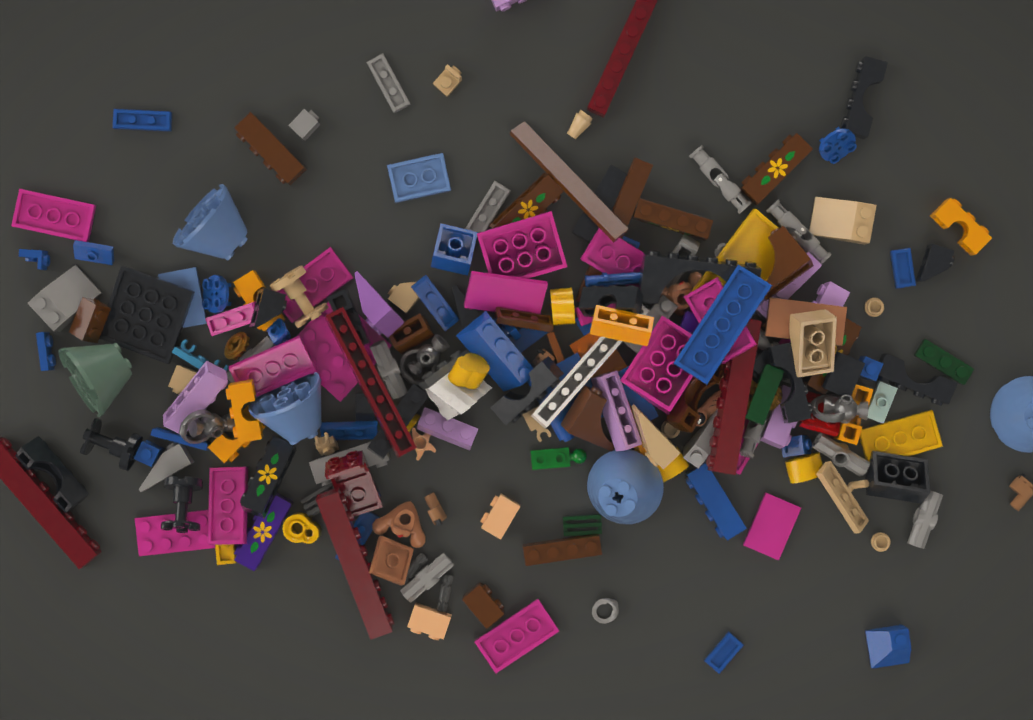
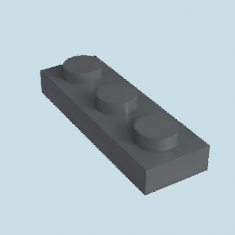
M468 349L460 352V350L456 351L450 356L451 360L449 362L444 360L436 366L438 370L434 373L429 371L422 376L423 381L418 384L419 387L425 390L449 373L459 357L470 353Z

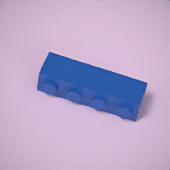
M706 462L699 468L694 467L685 473L687 478L684 480L690 489H695L697 493L695 495L696 500L700 505L704 504L707 511H705V514L710 522L714 520L717 525L714 529L720 538L724 537L726 540H729L747 529L713 472L708 471Z

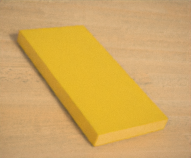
M933 410L864 428L860 434V441L867 461L870 460L872 451L912 456L943 447Z

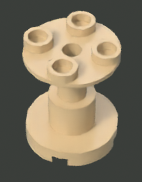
M302 265L294 268L282 278H278L270 284L271 289L275 292L283 288L289 299H295L304 313L303 316L294 322L297 328L303 326L309 319H316L323 311L329 308L326 302L314 308L304 292L307 289L299 279V277L306 273Z

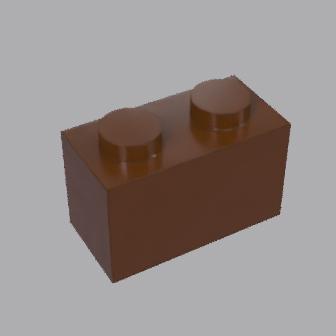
M82 297L69 333L82 341L98 343L111 308L99 300Z
M419 313L405 321L389 338L394 348L403 354L435 335L428 321Z
M479 582L462 597V600L487 629L504 615L505 611L503 609L505 606L498 598L495 600L491 594L493 592L487 584L482 585Z

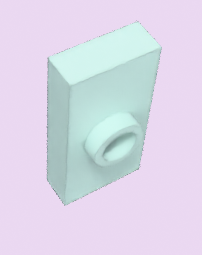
M878 381L868 407L869 419L884 423L898 388Z

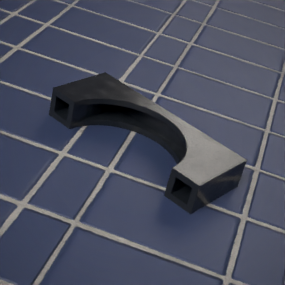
M649 250L648 253H643L639 289L644 296L643 302L658 304L663 289L677 275L690 270H706L717 274L727 282L738 266L737 260L726 259V262L718 261V258L707 257L704 260L699 259V256L687 255V258L679 257L680 254L669 252L668 255H660V251ZM745 261V264H739L758 277H761L762 269L756 266L757 263Z

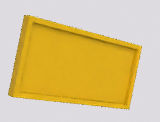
M752 209L716 258L721 262H726V259L737 260L738 264H745V261L757 263L756 266L762 269L760 278L767 281L772 273L775 262L774 249L768 237L778 227L757 209ZM706 271L692 291L716 277L719 278L723 287L726 282L717 274Z

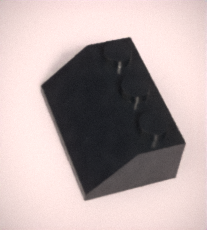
M878 451L871 452L870 466L865 480L869 481V487H866V495L922 504L930 494L928 459Z

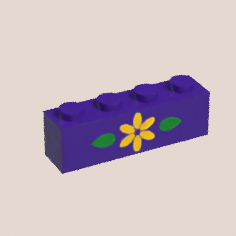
M277 493L265 519L254 516L253 521L255 523L253 527H248L247 544L238 545L234 552L237 555L234 561L252 571H256L294 502Z

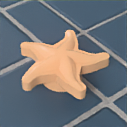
M412 428L413 441L417 447L415 449L417 453L416 460H420L424 451L430 450L435 453L436 449L429 443L431 435L427 433L420 435L416 432V428Z

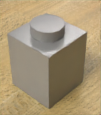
M303 109L288 126L306 141L321 124L317 121L319 117L312 110L307 112Z

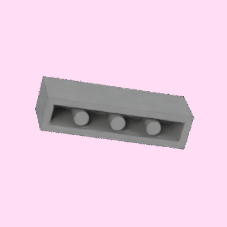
M368 442L313 460L309 464L315 483H321L324 486L332 483L331 479L327 480L325 477V463L329 459L346 456L351 451L356 450L358 452L363 450L368 466L376 465L379 468L387 465V461L391 459L389 452L382 460L367 449L371 443Z

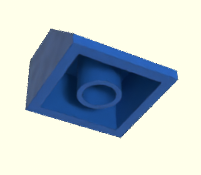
M440 223L431 267L468 276L478 232Z

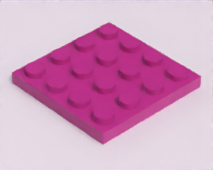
M328 301L327 305L329 308L323 311L319 317L311 320L297 336L300 335L316 367L315 372L321 378V385L341 402L358 384V381L325 320V316L333 312ZM359 315L371 341L370 344L364 347L373 365H375L377 362L369 346L385 340L389 349L392 345L371 328Z

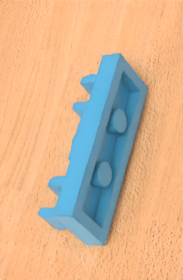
M187 339L181 342V347H174L172 353L198 369L206 361H209L202 355L197 357L191 354L196 350L197 346L193 345L191 349H187ZM216 360L214 365L218 366L221 360ZM225 365L224 370H226V372L229 370V365Z

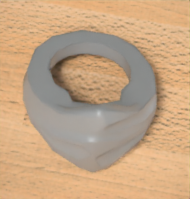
M602 598L596 601L592 607L594 620L599 623L606 624L612 622L618 616V602L614 599ZM601 604H610L613 608L611 615L605 619L600 618L597 615V607Z

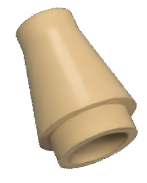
M580 110L579 113H576L567 134L577 139L592 124L590 122L593 118Z

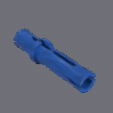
M641 271L586 275L585 286L608 287L610 285L639 284Z

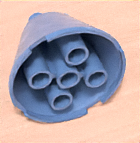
M220 184L219 190L212 189L185 218L184 221L187 224L182 230L180 228L177 230L173 238V244L182 249L221 259L225 258L228 261L234 255V250L238 246L242 247L248 238L245 237L247 228L227 187L224 184Z
M315 372L258 396L255 401L250 402L248 410L254 418L289 441L291 445H295L305 438L312 439L318 435L317 430L322 424L321 378Z
M1033 376L1018 377L1004 384L993 398L990 408L991 425L998 438L1006 446L1028 453L1033 452Z
M632 449L617 452L613 450L601 456L592 466L588 476L587 490L591 503L603 517L619 524H635L649 518L657 510L663 497L664 484L658 467H655L646 456Z

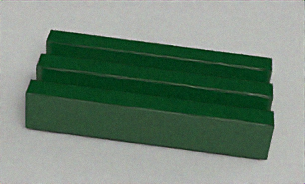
M601 514L563 516L564 536L602 534ZM597 519V522L567 524L569 520ZM598 527L597 530L567 531V528Z

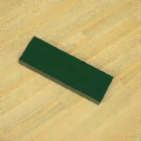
M765 364L747 409L745 419L759 425H764L784 374L783 370Z

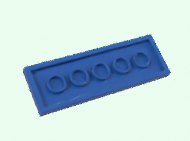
M738 264L676 358L674 364L708 385L772 285Z

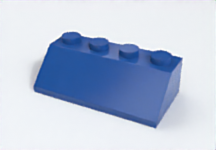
M487 311L483 312L456 335L470 353L480 355L488 362L490 366L488 374L503 391L521 386L530 379L529 372L534 368Z

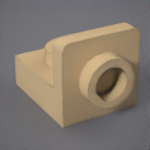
M447 64L445 70L433 82V85L448 97L462 81L460 76L462 73L454 65L450 67Z

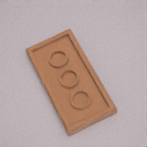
M770 297L764 336L790 339V314L826 309L837 317L835 345L842 346L847 307Z

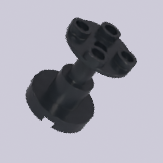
M94 418L91 429L87 428L83 434L85 443H83L80 453L88 455L94 445H98L108 449L110 455L120 458V469L129 471L136 461L134 457L143 441V437L137 433H133L129 440L118 436L114 439L100 434L102 420Z
M178 476L166 477L164 488L173 490L172 503L176 504L175 521L161 522V530L176 529L177 533H188V530L200 531L199 523L187 521L188 505L192 504L193 491L203 489L202 479L185 476V479H178Z

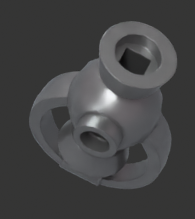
M435 334L431 341L432 344L413 348L407 351L401 358L400 371L402 377L409 384L418 385L423 380H415L408 371H405L404 363L407 356L417 353V361L413 360L407 364L408 368L416 376L422 377L425 371L424 367H432V373H434L440 360V351L443 352L450 347L447 341L440 335Z
M826 394L818 396L810 403L812 414L824 422L847 424L856 415L861 419H868V401L860 402L857 405L850 395ZM824 402V410L821 413L818 411V404Z
M197 410L189 414L181 422L179 434L186 442L198 444L208 440L210 437H220L223 431L233 432L235 420L231 419L230 413L220 417L208 410ZM187 430H189L192 437L186 436Z

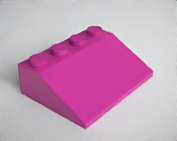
M552 211L477 233L488 273L529 279L567 267Z
M661 316L652 330L648 346L641 347L620 381L649 403L669 415L693 378L692 375L674 364L692 334L664 316Z

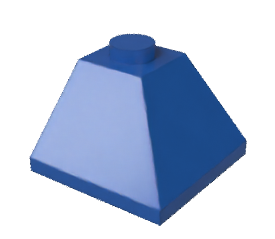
M896 625L865 630L871 669L910 662L911 642L907 627Z

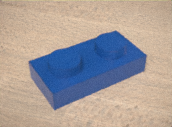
M49 332L36 333L41 371L54 370L56 358L52 354L51 348L53 347V338Z

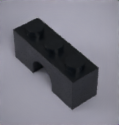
M593 285L582 288L579 309L585 317H593L596 305L607 307L612 303H616L615 308L618 310L641 314L644 296L639 287L628 285L627 287H617L614 285L599 287Z
M344 289L327 297L333 312L344 307L364 346L370 344V338L348 291Z

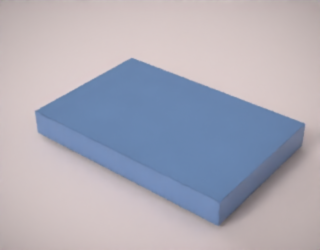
M443 153L387 165L395 203L451 191Z
M197 267L158 274L159 279L195 292L183 328L207 324L205 319L207 318L206 312L202 307L203 296Z

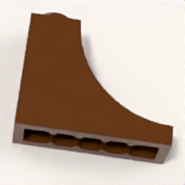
M784 226L773 230L768 237L774 249L775 262L772 273L766 281L772 287L765 296V300L774 296L814 266L810 257Z
M584 385L561 422V426L574 436L613 451V442L604 435L601 427V415L607 399L597 387L592 386L590 388Z

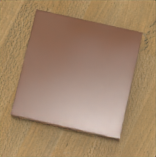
M379 536L369 573L395 584L405 585L414 548L387 537Z

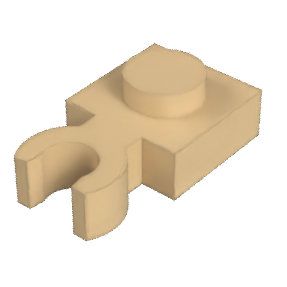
M536 407L522 415L530 430H537L536 436L538 441L541 442L540 434L542 432H546L548 437H551V433L531 417L538 408Z
M327 432L324 433L325 436L314 437L316 449L321 456L331 455L336 450H339L337 441L333 436L329 437Z

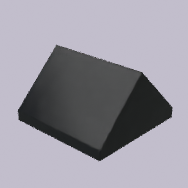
M837 352L834 360V372L827 373L822 388L841 396H851L865 363Z

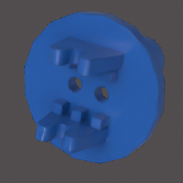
M838 126L835 128V131L829 133L824 139L821 138L819 140L821 142L819 153L824 160L835 164L856 149L855 135L849 129H840Z
M213 275L203 280L202 307L204 309H208L212 313H220L226 306H231V302H228L231 283H227L220 275Z

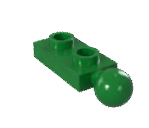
M569 447L531 450L532 470L570 467V461L573 460L575 463L581 464L587 458L586 452L580 448L575 449L572 453L569 452Z

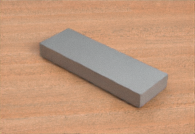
M383 53L366 62L394 114L411 105Z
M494 181L465 229L478 233L486 231L511 190Z

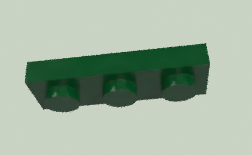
M923 339L914 354L915 357L961 385L966 384L974 371V368L926 339Z

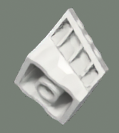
M447 373L425 390L429 398L439 408L440 414L448 421L470 409L492 387L484 380L477 389L458 387L449 381V373Z

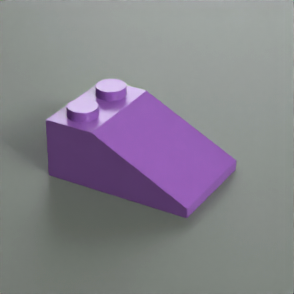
M356 271L354 275L362 312L367 316L365 321L379 335L383 333L388 338L404 321L371 284Z

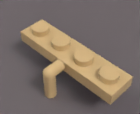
M831 461L825 462L816 475L854 534L861 533L869 520L851 492L854 489L869 487V481H852L846 485Z

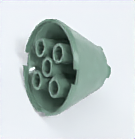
M117 343L61 348L58 351L63 367H67L72 375L69 377L71 383L91 412L97 411L99 414L96 416L101 417L132 375L130 361L122 357L120 354L122 351Z

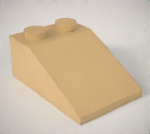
M815 197L809 231L818 237L863 245L869 244L877 205Z
M826 309L790 314L789 334L797 377L834 372L837 317Z
M633 404L631 408L642 445L647 451L645 455L655 467L659 465L664 470L680 452Z

